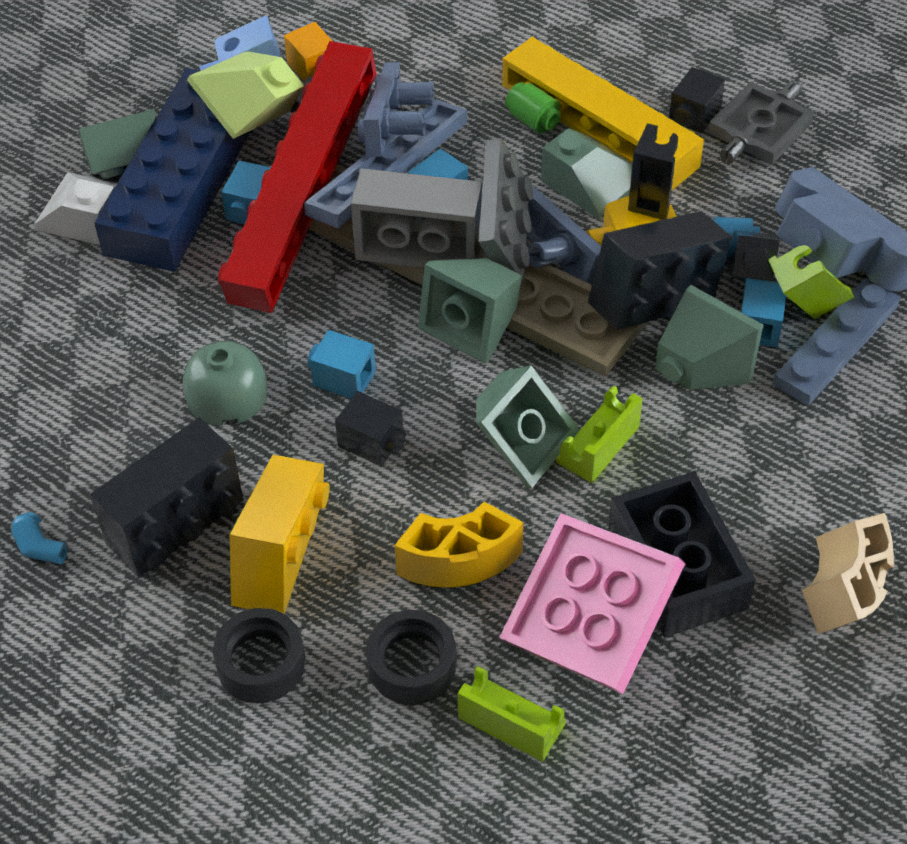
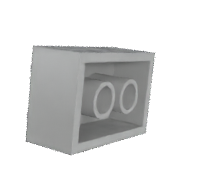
M361 168L351 201L356 260L424 268L428 261L478 259L480 250L479 229L482 182Z

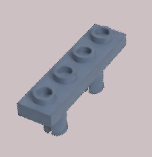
M385 62L381 74L375 77V89L370 90L369 104L364 105V119H359L358 139L359 142H365L366 157H382L387 139H390L391 135H425L424 110H397L401 108V105L433 106V81L401 82L400 62Z
M532 185L533 199L528 201L531 232L527 233V236L533 241L529 246L531 250H528L529 263L534 268H542L546 265L558 263L570 275L592 285L601 246Z

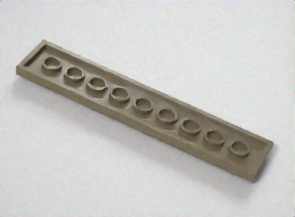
M337 164L330 182L347 168ZM352 217L339 228L328 226L323 222L313 219L310 230L355 252ZM480 245L478 259H490ZM378 263L423 285L424 268ZM529 263V266L524 269V284L520 285L517 308L507 328L606 377L648 322L616 330L587 303L591 284L551 265L534 268Z

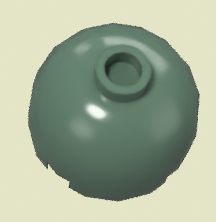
M217 341L206 344L197 350L188 361L183 375V392L189 411L197 418L200 417L204 422L212 425H223L222 420L236 419L237 423H241L258 413L266 402L268 393L267 376L259 357L245 345L234 341Z

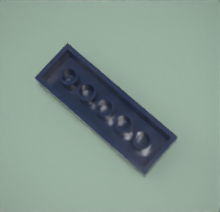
M191 68L184 70L94 222L103 256L175 272L251 131L233 139L187 81L190 75L201 70Z

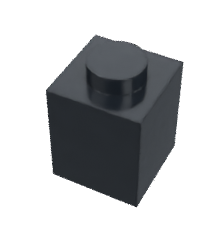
M691 67L672 92L669 119L702 134L722 106L725 79Z
M734 230L728 271L732 276L773 281L774 272L768 259L778 255L780 240L771 234Z
M359 391L355 393L335 420L338 447L381 467L391 453L396 454L399 452L405 441L406 431L403 430L402 410Z

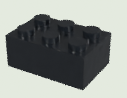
M702 211L604 233L587 303L616 330L672 316L690 285L715 298L732 236Z
M200 417L90 494L106 545L138 578L149 569L160 566L172 552L186 542H191L198 538L206 527L221 516H226L233 512L238 504L244 500L234 449Z
M695 471L611 498L608 526L610 532L679 557L685 563L657 622L664 638L749 609L756 579Z

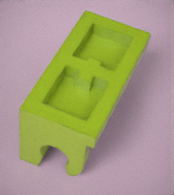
M806 245L798 246L779 258L775 255L768 259L782 292L814 319L854 298L850 287L841 283L824 267L820 260L808 264L804 269H800L797 266V262L801 257L807 256L812 252Z
M610 387L604 395V403L574 437L569 436L563 441L560 447V454L556 457V463L593 483L639 428L642 397L632 393L624 405L616 397L618 393L617 387Z
M477 666L474 671L475 678L472 686L464 683L458 692V718L543 762L566 724V719H564L565 710L554 705L552 710L549 711L488 680V671Z

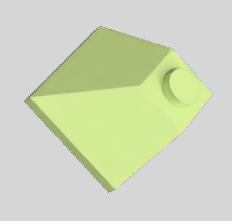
M248 51L192 74L187 79L233 139L289 113L304 88L302 82L282 57Z

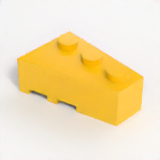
M272 455L229 534L231 606L245 609H274L285 614L310 537L315 529L319 510L324 509L328 501L330 486L329 483L324 482V464Z

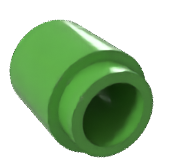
M519 82L507 94L505 105L509 109L510 114L535 132L541 134L550 131L558 124L561 117L559 101L535 85Z

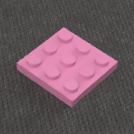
M561 513L499 638L512 646L623 694L685 563L679 557Z

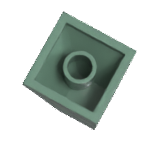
M154 109L79 129V138L92 175L100 173L102 180L123 175V167L129 165L156 118Z
M568 128L542 148L541 181L599 219L604 215L605 206L609 202L629 195L632 162L595 138Z
M488 258L428 261L424 267L418 329L486 364L494 353L517 308L522 275Z
M690 285L686 289L658 343L655 370L662 373L668 380L677 382L689 390L748 384L753 379L763 324Z
M531 365L500 372L476 399V424L526 488H533L553 464L556 457L560 454V447L563 441L569 436L574 437L580 431Z

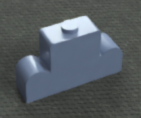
M814 167L793 171L775 205L777 213L784 218L776 235L793 248L803 245L808 246L812 252L805 257L812 262L820 260L824 267L836 278L864 271L869 280L886 290L895 292L907 289V232Z

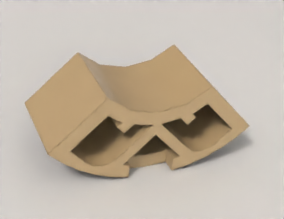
M885 513L853 521L816 537L820 553L819 571L813 582L802 589V593L818 634L867 617L884 600L888 592L883 588L886 572L888 569L893 568L894 565L892 536Z

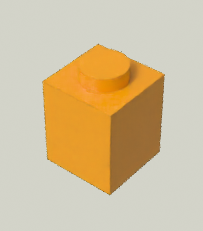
M316 22L284 35L287 63L303 81L309 76H314L318 56L324 54L329 41H332Z

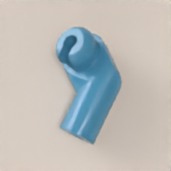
M26 512L18 515L13 520L11 533L21 554L27 558L63 564L68 553L67 543L44 538L41 526L38 525L42 520L37 514Z

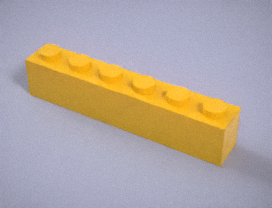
M531 37L503 57V87L511 90L519 82L535 85L559 101L561 106L559 121L577 132L595 138L630 162H633V152L647 123L658 126L657 139L655 140L658 144H667L670 136L673 133L677 134L678 146L673 156L676 158L672 190L700 168L704 144L703 138L582 67L577 62L557 52L552 47Z

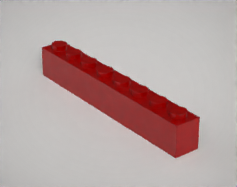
M329 41L324 54L318 56L314 76L311 82L306 83L304 86L301 104L298 110L294 111L290 116L289 130L284 140H280L277 144L275 160L270 170H266L263 174L258 197L256 200L251 201L245 225L242 231H238L234 237L233 251L228 261L224 262L220 267L218 284L222 287L227 304L268 313L273 312L313 221V218L305 216V202L330 182L377 75L372 48Z

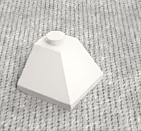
M67 172L35 222V229L100 245L94 222L117 183Z

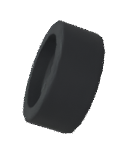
M253 608L239 612L227 620L215 636L212 653L220 682L232 696L249 703H267L280 699L296 687L304 674L306 657L299 628L287 615L274 609ZM258 636H269L285 643L287 657L283 664L272 672L262 675H246L233 667L231 660L233 652L248 639Z
M407 609L385 617L376 624L368 637L366 657L372 684L384 697L398 704L418 705L436 699L447 691L456 673L457 646L452 630L440 617L423 610ZM410 637L423 638L438 648L440 658L438 665L427 674L416 677L400 676L387 669L384 662L385 651L398 640Z

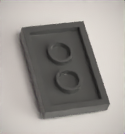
M502 138L486 141L479 243L490 260L522 275L521 284H524V269L529 266L526 235L531 232L528 201L533 199V187L528 176L524 177L521 172L516 154L510 153Z

